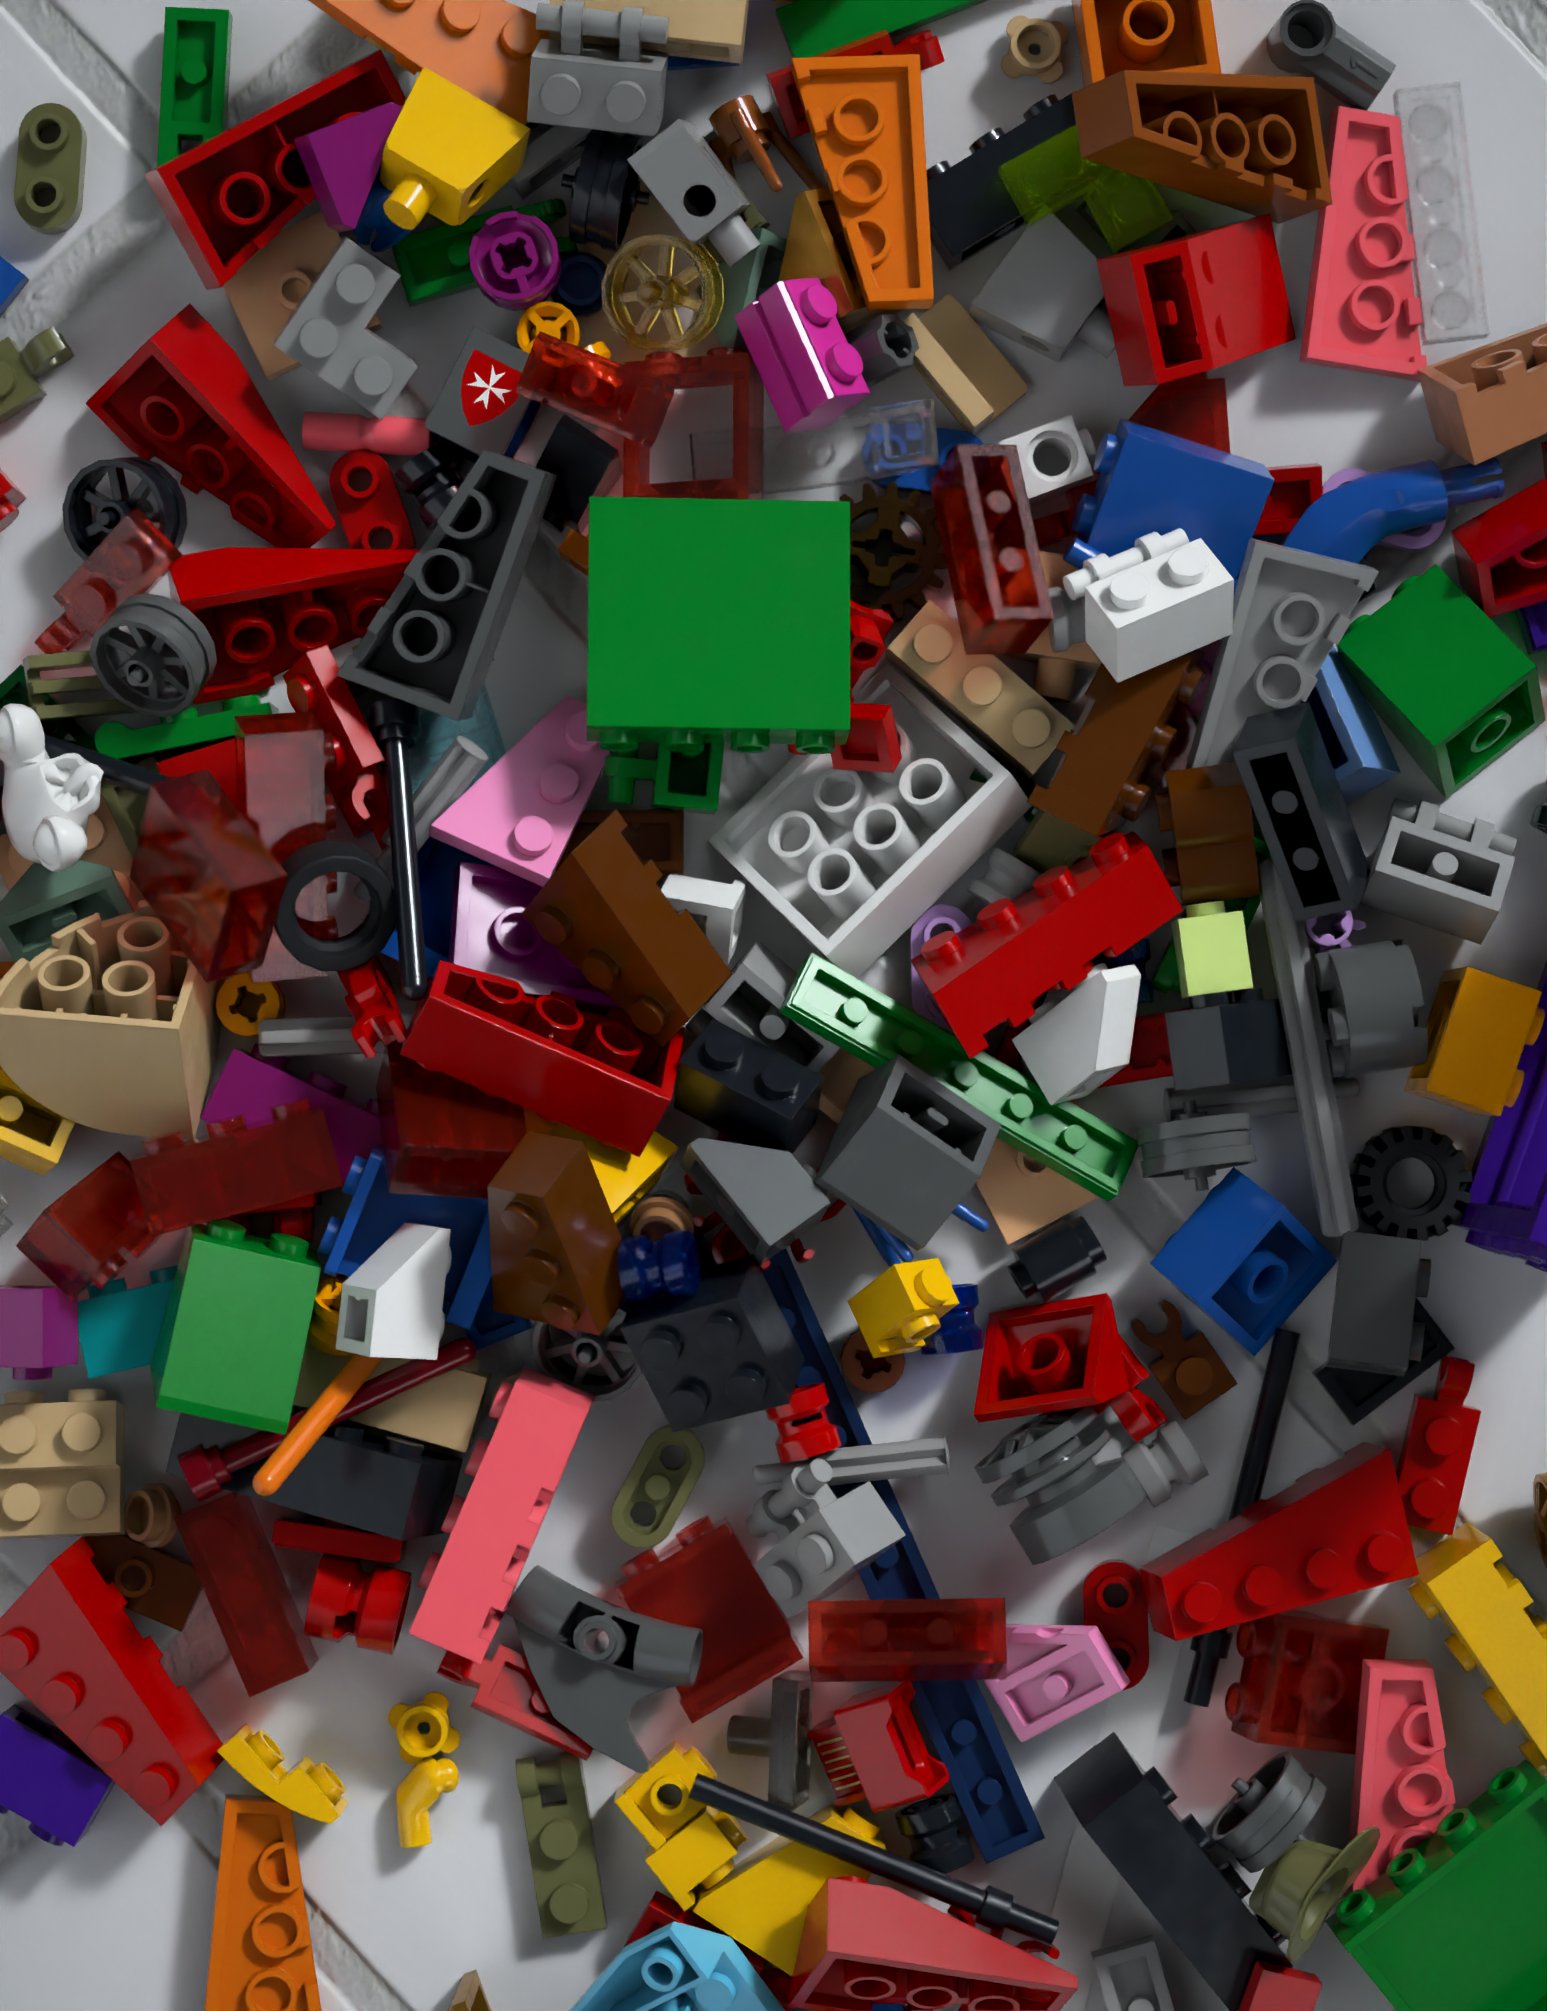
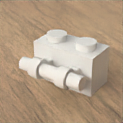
M1181 528L1164 535H1160L1155 531L1135 540V547L1111 557L1101 553L1085 560L1082 569L1063 577L1064 588L1071 600L1085 596L1086 642L1117 683L1233 634L1234 579L1201 538L1189 542L1186 533Z

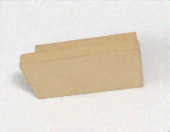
M945 295L932 306V309H928L918 318L912 313L903 320L906 325L913 328L919 346L913 357L912 368L966 432L977 435L1027 393L1028 385L954 295Z

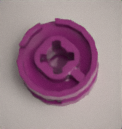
M518 211L501 212L486 220L477 235H473L469 249L471 271L483 296L497 307L512 311L526 310L536 303L545 302L557 288L562 272L558 244L549 227L535 215L531 217L520 214Z

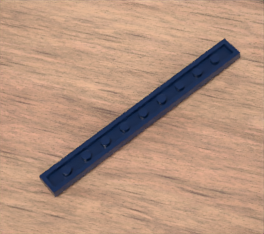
M784 1248L769 1259L771 1264L763 1275L805 1358L795 1388L824 1382L830 1401L825 1411L828 1421L837 1426L842 1446L838 1448L871 1445L870 1437L787 1249ZM812 1416L797 1419L792 1422L794 1423L804 1419L812 1418ZM813 1456V1457H809L808 1459H809V1460H811V1459H816V1457ZM888 1479L870 1481L906 1536L866 1567L859 1575L905 1680L909 1679L912 1682L915 1690L913 1698L941 1762L946 1765L949 1780L984 1860L988 1864L1044 1839L1045 1836ZM867 1482L832 1485L829 1487L838 1499Z

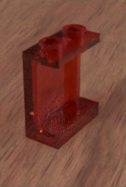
M708 1515L701 1517L675 1534L680 1544L657 1556L654 1549L650 1548L628 1560L619 1567L624 1577L617 1580L614 1586L619 1599H624L631 1611L659 1620L702 1629L703 1649L696 1681L692 1687H676L680 1694L679 1702L692 1724L804 1658L801 1643L775 1599L767 1591L763 1580L753 1567L754 1563L726 1516L714 1524Z

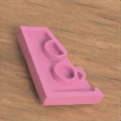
M569 696L561 700L431 824L428 836L544 887L552 877L604 770L605 756H610L612 751L601 749L600 741H586L587 704Z

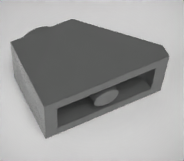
M699 1137L688 1145L680 1165L747 1251L754 1255L759 1266L819 1224L831 1203L826 1197L828 1191L814 1182L818 1173L808 1164L801 1166L789 1151Z

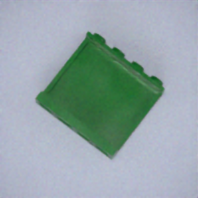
M589 496L586 741H600V748L609 751L636 750L639 748V742H665V749L674 752L701 751L704 749V743H731L730 749L739 753L766 752L770 749V744H796V751L800 753L827 754L835 751V745H846L850 733V501Z
M1526 1759L1516 1767H1509L1499 1772L1490 1781L1487 1790L1467 1807L1458 1808L1448 1813L1438 1824L1436 1832L1416 1848L1406 1849L1396 1855L1388 1864L1384 1874L1365 1889L1355 1890L1344 1897L1338 1904L1335 1913L1325 1920L1348 1953L1350 1952L1397 2011H1547V1780Z

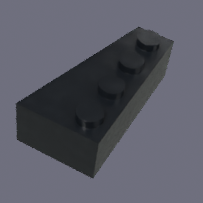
M1112 1732L1054 1777L1055 1782L1082 1827L1229 2011L1239 2010L1256 1960L1289 1968L1293 1967L1279 1946L1287 1938L1269 1925L1265 1919L1254 1913L1244 1900V1897L1251 1893L1252 1890L1229 1860H1226L1220 1866L1216 1864L1207 1852L1215 1845L1207 1832L1192 1813L1184 1819L1178 1815L1171 1806V1803L1178 1797L1154 1766L1145 1772L1115 1732Z

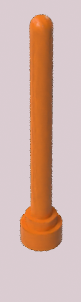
M354 1354L255 1474L252 1485L257 1494L271 1496L280 1488L382 1362L383 1357H368Z

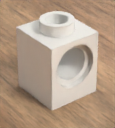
M1072 415L999 442L996 450V456L1017 511L1088 486L1094 475L1091 466H1094L1097 454L1094 442L1087 428L1077 431ZM1044 447L1056 448L1064 454L1067 460V470L1057 476L1045 475L1036 468L1033 462V454Z

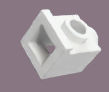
M669 874L661 891L677 913L684 909L688 910L725 965L728 966L742 938L747 881L735 879L733 884Z

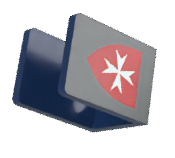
M474 326L425 421L427 430L433 433L432 439L434 443L438 445L448 442L455 454L474 464L484 450L496 452L514 459L554 381L551 376L550 366L548 363Z

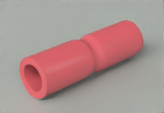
M305 411L302 423V446L304 450L337 452L369 450L377 454L416 456L433 447V433L427 430L425 426L427 418L384 416L381 420L376 416L367 418L360 414Z

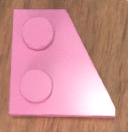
M972 1624L957 1635L1021 1743L1122 1691L1131 1682L1097 1626Z

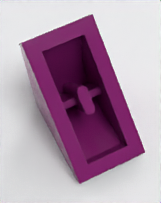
M389 102L293 139L328 227L338 232L355 229L382 162L386 141L403 107Z

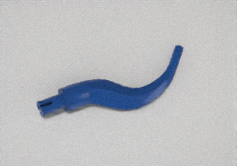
M1492 457L1477 465L1469 463L1440 470L1433 460H1425L1362 476L1323 494L1312 503L1294 525L1282 546L1358 564L1374 545L1387 536L1443 522L1450 507L1503 497L1505 492L1504 479L1478 485L1473 484V480L1476 478L1502 473L1501 465L1496 457ZM1075 538L1067 548L1063 560L1080 570L1083 568L1085 560L1097 556L1101 552ZM1237 580V581H1234V592H1235V589H1236V585H1237L1238 580Z

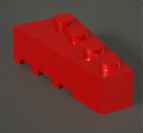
M1134 831L1126 835L1114 833L1104 837L1089 849L1090 856L1069 868L1066 865H1061L1044 872L1035 879L1032 890L1013 901L1010 898H1003L989 904L977 914V922L956 934L954 931H945L934 936L921 947L920 951L922 954L910 960L943 1019L969 1059L989 1047L983 1035L998 1024L1007 1021L1010 1027L1016 1028L1036 1014L1032 1006L1038 996L1047 990L1064 989L1069 991L1088 977L1087 974L1093 969L1094 963L1092 959L1100 953H1103L1107 958L1119 956L1183 911L1149 846Z
M1362 1442L1344 1452L1345 1456L1322 1469L1316 1468L1295 1480L1296 1483L1271 1498L1267 1500L1260 1499L1242 1509V1514L1215 1529L1209 1528L1139 1567L1153 1630L1174 1641H1179L1419 1575L1390 1448Z

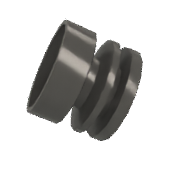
M1092 1405L1046 1412L1034 1417L1002 1438L996 1448L974 1467L983 1484L994 1482L1010 1474L1012 1475L1011 1478L991 1494L997 1507L1014 1503L1024 1498L1030 1504L1009 1526L1032 1565L1047 1562L1082 1545L1127 1516L1147 1496L1123 1457L1104 1461L1097 1465L1091 1460L1111 1438L1105 1427L1093 1429L1080 1436L1076 1435L1098 1416Z

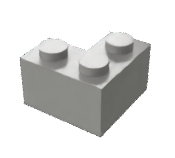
M345 234L275 337L274 346L382 420L418 368L413 359L366 327L401 275L396 269Z

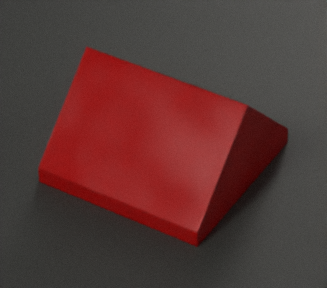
M1107 1293L989 1313L974 1409V1417L978 1423L1098 1405L1130 1391L1113 1304Z

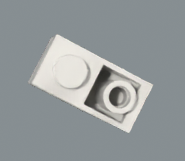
M1105 963L1094 966L1087 974L1088 977L1074 986L1075 991L1064 1000L1056 998L1038 1007L1035 1010L1036 1014L1029 1018L1032 1025L1012 1039L1050 1105L1086 1097L1129 1064L1141 974L1135 964L1108 969Z
M405 1222L342 1284L336 1340L337 1350L368 1357L437 1360L439 1340L443 1335L445 1327L442 1309L446 1275L449 1272L452 1260L449 1246L451 1229Z

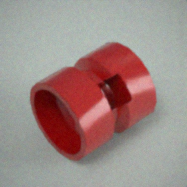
M324 1553L311 1590L305 1618L304 1635L334 1642H340L346 1635H352L357 1646L360 1648L393 1655L406 1613L413 1573L382 1565H377L369 1573L363 1571L360 1560Z

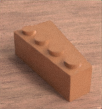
M1547 323L1417 370L1436 441L1473 465L1484 462L1547 433Z

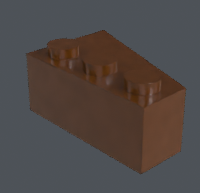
M1196 649L1118 683L1104 664L1101 663L1085 692L1088 700L1073 733L1065 730L1056 747V750L1063 754L1048 787L1045 789L1036 784L1027 803L1095 837L1124 826L1127 819L1135 822L1142 813L1151 793V788L1144 785V782L1153 763L1156 762L1162 765L1177 739L1179 730L1171 727L1181 704L1189 707L1193 703L1202 687L1206 671L1200 669L1199 666L1205 652Z
M616 809L570 853L522 912V915L535 927L538 934L544 940L556 946L574 963L593 986L601 989L628 1014L638 1029L649 1034L663 1048L732 973L688 910L684 909L677 913L656 884L663 876L652 859L645 861L643 864L621 834L628 825Z
M528 1131L488 1185L493 1311L548 1323L561 1330L573 1329L600 1336L638 1281L637 1275L584 1142Z

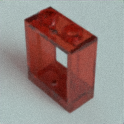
M716 347L709 349L706 352V356L684 358L673 352H653L645 356V361L624 362L623 497L763 500L764 384L749 352L744 353L743 350L734 347ZM733 385V478L649 484L650 391Z

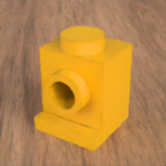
M939 1258L893 1264L847 1301L873 1358L920 1350L926 1345L924 1338L940 1329L939 1319L960 1303Z
M676 1740L650 1761L651 1767L648 1772H636L617 1789L614 1800L656 1851L666 1843V1840L707 1806L688 1798L697 1773L711 1779L717 1777L715 1770L699 1750L692 1746L685 1752ZM665 1784L678 1786L682 1792L681 1800L672 1805L663 1803L658 1797V1790L661 1786Z
M705 1806L666 1840V1843L657 1851L650 1844L646 1849L645 1862L685 1912L695 1904V1886L701 1882L705 1889H709L734 1869L736 1864L731 1858L738 1853V1846L745 1842L748 1836L734 1816L722 1811L717 1813L714 1808Z

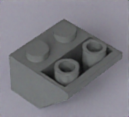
M898 1055L858 1079L814 1182L918 1251L927 1245L980 1178L1001 1124L901 1055Z

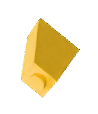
M829 1804L809 1817L811 1820L886 1850L884 1838L878 1835L881 1825L854 1806L849 1805L847 1810L843 1812L834 1805ZM779 1836L737 1863L727 1876L711 1888L705 1889L704 1886H701L695 1896L693 1912L792 1976L808 1906L828 1877L857 1876L867 1881L872 1873Z

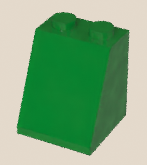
M1437 564L1421 576L1414 575L1403 581L1394 591L1391 600L1372 615L1365 614L1349 624L1339 644H1336L1339 656L1365 699L1446 799L1545 721L1537 666Z
M210 1218L207 1221V1225L190 1221L150 1364L155 1405L157 1408L286 1435L321 1273V1265L316 1250L309 1249V1243L306 1240L290 1234L272 1233L269 1240L245 1234V1227L229 1220Z

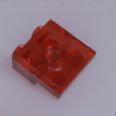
M1293 1609L1241 1623L1236 1637L1238 1653L1244 1658L1240 1682L1231 1684L1225 1697V1712L1228 1719L1232 1721L1231 1731L1255 1743L1355 1755L1363 1659L1385 1658L1390 1630L1377 1624L1326 1618L1311 1612Z

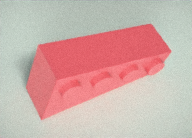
M526 1366L522 1369L515 1384L503 1380L488 1415L499 1420L491 1440L487 1441L479 1438L473 1450L465 1474L474 1477V1480L466 1498L455 1495L448 1510L441 1531L450 1534L442 1555L432 1551L417 1587L425 1590L426 1593L408 1634L476 1663H482L501 1623L595 1399L594 1395Z

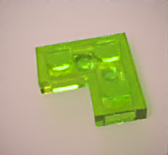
M1077 125L1066 129L1004 163L997 170L1027 227L1084 197L1113 253L1162 228L1174 219L1155 182L1081 158Z

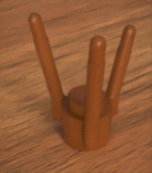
M745 95L732 99L711 114L709 121L717 136L710 140L708 145L735 179L731 157L734 156L737 163H746L754 160L773 192H779L782 189V182L766 153L772 143L810 190L827 188L780 131L771 112L762 113L753 96ZM742 212L740 217L746 222L745 215Z

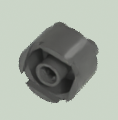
M1403 939L1385 940L1325 950L1323 953L1314 954V971L1317 981L1315 986L1322 1023L1327 1022L1331 1040L1325 1041L1332 1078L1341 1076L1347 1078L1424 1065L1426 1063L1428 1054L1427 1027L1414 1029V1027L1418 1026V1008L1425 1007L1423 993L1413 954L1408 944L1402 945Z

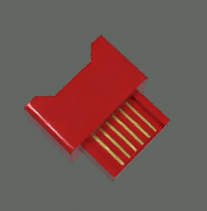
M909 1679L852 1696L834 1711V1718L819 1722L806 1733L808 1739L813 1740L836 1797L833 1800L836 1807L868 1799L872 1811L877 1813L931 1797L949 1781V1773L945 1763L929 1755L911 1712L910 1705L915 1695V1690Z

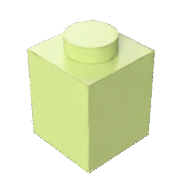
M1224 901L1186 906L1187 918L1171 922L1181 997L1188 998L1253 988L1243 910L1226 913Z

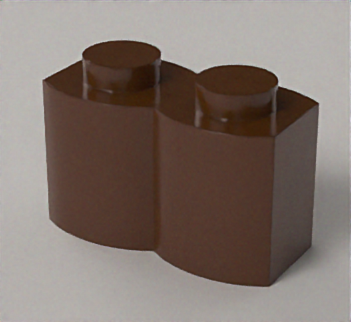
M1236 762L1165 772L1167 792L1155 794L1160 832L1172 831L1174 848L1162 849L1164 875L1170 887L1179 886L1182 906L1260 895L1252 806Z

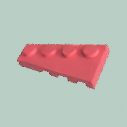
M1338 106L1331 112L1325 156L1332 204L1318 211L1299 362L1420 382L1417 370L1427 366L1426 355H1421L1418 326L1422 324L1420 297H1415L1411 261L1415 259L1413 233L1408 234L1405 201L1409 196L1400 116Z
M1363 1659L1348 1843L1371 1826L1380 1829V1838L1368 1863L1345 1892L1344 1897L1355 1890L1365 1889L1386 1872L1388 1864L1396 1855L1406 1849L1416 1848L1436 1832L1440 1821L1454 1810L1453 1804H1456L1452 1779L1447 1773L1443 1749L1446 1747L1434 1670L1425 1659Z

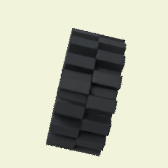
M1391 1127L1383 1130V1133L1377 1137L1372 1136L1364 1143L1366 1148L1363 1152L1356 1154L1353 1161L1356 1164L1354 1174H1350L1351 1185H1353L1355 1207H1358L1362 1213L1360 1217L1367 1225H1372L1377 1229V1232L1385 1236L1427 1241L1429 1237L1441 1236L1448 1232L1447 1227L1452 1223H1458L1464 1214L1460 1211L1464 1203L1469 1204L1472 1193L1467 1192L1468 1182H1473L1471 1170H1466L1464 1161L1467 1158L1463 1151L1457 1150L1452 1145L1454 1141L1448 1136L1439 1134L1434 1129L1427 1127ZM1406 1158H1416L1430 1168L1434 1177V1189L1430 1198L1423 1205L1416 1208H1403L1391 1199L1387 1190V1176L1397 1162Z

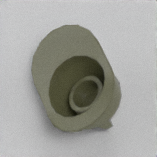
M1371 1826L1365 1829L1349 1842L1343 1850L1310 1840L1293 1842L1276 1860L1264 1868L1249 1898V1906L1254 1913L1265 1919L1269 1925L1289 1940L1287 1949L1289 1961L1297 1962L1307 1952L1321 1930L1329 1912L1368 1863L1380 1838V1829L1378 1827Z

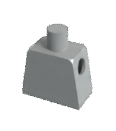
M677 119L627 159L692 245L702 244L709 239L730 268L761 245L740 217V214L751 206V203L692 122ZM707 186L715 197L716 204L711 213L703 216L695 206V197L701 188Z
M1043 205L971 302L969 315L975 322L1058 362L1064 357L1077 338L1106 359L1116 349L1108 311L1101 307L1105 297L1098 270L1097 257L1051 210Z

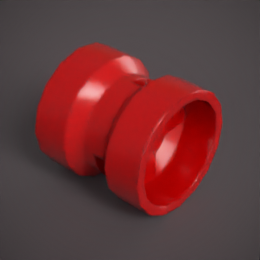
M824 1382L797 1387L794 1389L790 1404L765 1409L767 1418L776 1423L779 1433L775 1446L780 1463L806 1459L842 1446L837 1426L828 1421L825 1411L830 1401ZM808 1416H812V1418H808V1419H804V1420H801V1421H798V1422L791 1423V1421H794V1420H797V1419H801V1418H804V1417H808Z

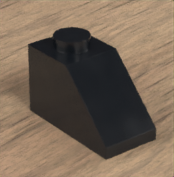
M565 413L557 423L536 465L537 468L558 475L542 522L559 533H562L565 527L569 526L582 534L589 524V496L607 497L624 473L619 451Z

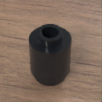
M1079 1216L1069 1223L1063 1218L1011 1249L1016 1262L1007 1266L1026 1300L1037 1295L1040 1301L1046 1304L1097 1273L1095 1267L1106 1261L1107 1257L1086 1220Z

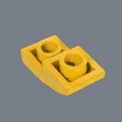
M245 1723L217 1750L233 1769L250 1784L271 1799L304 1816L331 1824L341 1816L348 1804L341 1796L346 1791L345 1786L327 1764L320 1762L316 1766L306 1755L289 1771H286L280 1764L285 1759L283 1752L276 1742L263 1730L254 1733Z

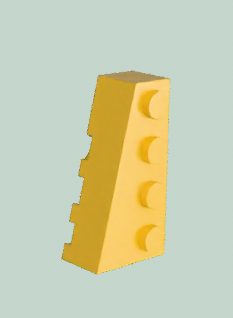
M1465 1523L1455 1530L1453 1535H1448L1416 1558L1419 1575L1412 1577L1415 1583L1406 1589L1428 1620H1431L1436 1615H1439L1452 1634L1443 1641L1466 1673L1473 1668L1478 1670L1489 1686L1487 1690L1481 1693L1482 1698L1503 1726L1512 1720L1526 1738V1741L1518 1746L1520 1752L1545 1777L1547 1775V1623L1539 1615L1534 1617L1528 1607L1534 1601L1517 1577L1515 1578L1502 1562L1496 1563L1503 1555L1492 1538L1470 1524Z

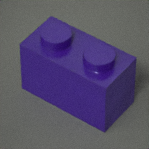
M14 1704L0 1715V1813L6 1814L8 1810H11L30 1821V1831L40 1839L56 1846H62L66 1842L74 1847L88 1832L115 1782L61 1730Z

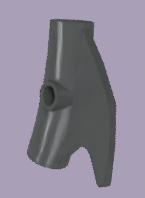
M539 1565L535 1566L514 1593L508 1605L507 1614L514 1619L530 1670L553 1717L597 1751L637 1773L648 1772L651 1764L630 1728V1714L635 1705L646 1697L678 1686L692 1687L694 1685L702 1656V1629L659 1620L617 1606L575 1587ZM604 1630L608 1635L609 1644L607 1649L601 1653L597 1648L596 1640L599 1633Z

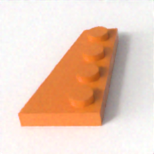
M308 0L362 39L368 36L394 54L395 58L393 61L414 76L417 71L420 73L426 67L526 125L531 56L541 38L550 39L549 31L536 30L535 13L504 0Z
M920 54L791 58L790 69L867 310L932 309L934 290Z
M225 1794L204 2011H322L292 1810L270 1797Z

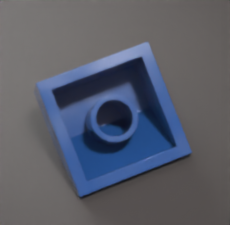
M1233 1167L1223 1180L1210 1190L1203 1203L1182 1227L1166 1241L1162 1250L1150 1264L1179 1292L1255 1357L1274 1335L1276 1327L1280 1328L1338 1260L1283 1204Z

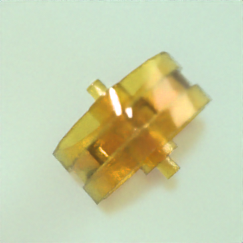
M641 235L622 245L608 262L601 283L602 307L610 326L626 343L644 350H684L702 341L717 324L724 305V280L715 259L700 244L692 245L687 238L677 235ZM660 245L656 276L641 261L639 256L651 247ZM674 247L682 250L694 264L675 277H672ZM631 268L641 279V282L637 287V291L625 293V283ZM698 276L701 279L702 301L689 297V290L686 285ZM640 302L641 305L646 307L636 326L631 320L625 303ZM681 307L698 312L696 320L685 333L676 309ZM661 311L671 339L669 341H658L647 337Z

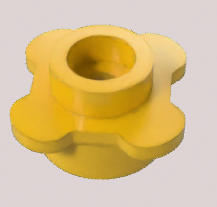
M431 1691L426 1694L422 1701L411 1705L400 1702L391 1708L388 1714V1723L391 1727L397 1729V1739L401 1746L399 1754L406 1763L416 1765L424 1757L432 1756L438 1751L451 1753L458 1747L461 1735L459 1730L452 1727L447 1714L449 1700L443 1693ZM421 1722H427L430 1725L428 1733L423 1734L419 1731L418 1725Z

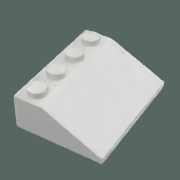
M888 663L853 697V703L891 705L902 756L894 773L834 769L830 753L795 754L708 840L710 845L826 961L857 979L1033 806L1027 803V796L1006 768ZM975 768L988 779L986 783L969 779Z

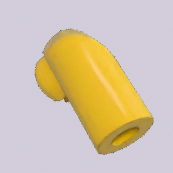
M430 1757L419 1761L398 1785L395 1799L401 1847H420L432 1843L429 1808L437 1801L442 1792H453L459 1783L458 1768L449 1758L435 1760Z

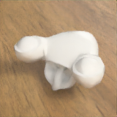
M10 703L5 705L0 710V759L4 763L5 770L2 814L9 840L24 859L39 864L42 863L44 867L53 872H61L75 866L87 849L88 839L86 831L88 815L94 813L100 805V786L104 772L98 765L90 763L76 753H67L50 759L45 749V735L37 713L32 708L22 704Z

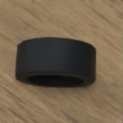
M322 840L299 848L281 863L270 883L268 911L280 941L298 962L319 971H346L366 964L385 948L396 928L394 889L383 868L368 851L346 841ZM330 872H348L357 876L367 886L371 899L370 910L363 923L350 934L333 940L316 939L307 935L298 925L295 915L296 900L301 890L316 877Z

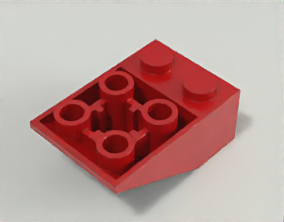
M1270 213L1096 259L1124 386L1166 383L1221 367L1296 339Z

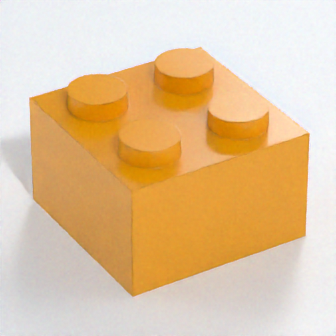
M1468 966L1445 970L1425 1025L1428 1033L1426 1063L1411 1067L1404 1091L1473 1115L1501 1116L1504 1106L1511 1108L1515 1104L1523 1084L1524 1071L1517 1069L1524 1045L1532 1046L1535 1043L1543 1025L1545 1009L1537 1007L1542 991Z

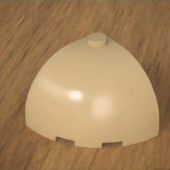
M168 896L137 901L139 911L123 914L101 921L99 913H95L52 934V946L34 957L30 962L24 958L19 959L0 980V1066L10 1079L22 1091L47 1109L81 1125L117 1134L194 1141L212 1081L222 1024L216 1010L218 991L225 982V928L221 896Z

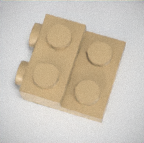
M104 1389L69 1390L68 1402L43 1403V1393L37 1391L4 1393V1404L0 1405V1539L125 1535V1406L117 1400H107V1390Z

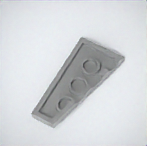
M1253 538L1249 539L1234 592L1233 634L1221 639L1185 769L1236 762L1232 751L1247 717L1299 705L1301 701H1307L1318 681L1316 678L1318 671L1334 643L1338 645L1351 623V620L1348 619L1364 590L1369 591L1379 573L1378 570L1366 565Z

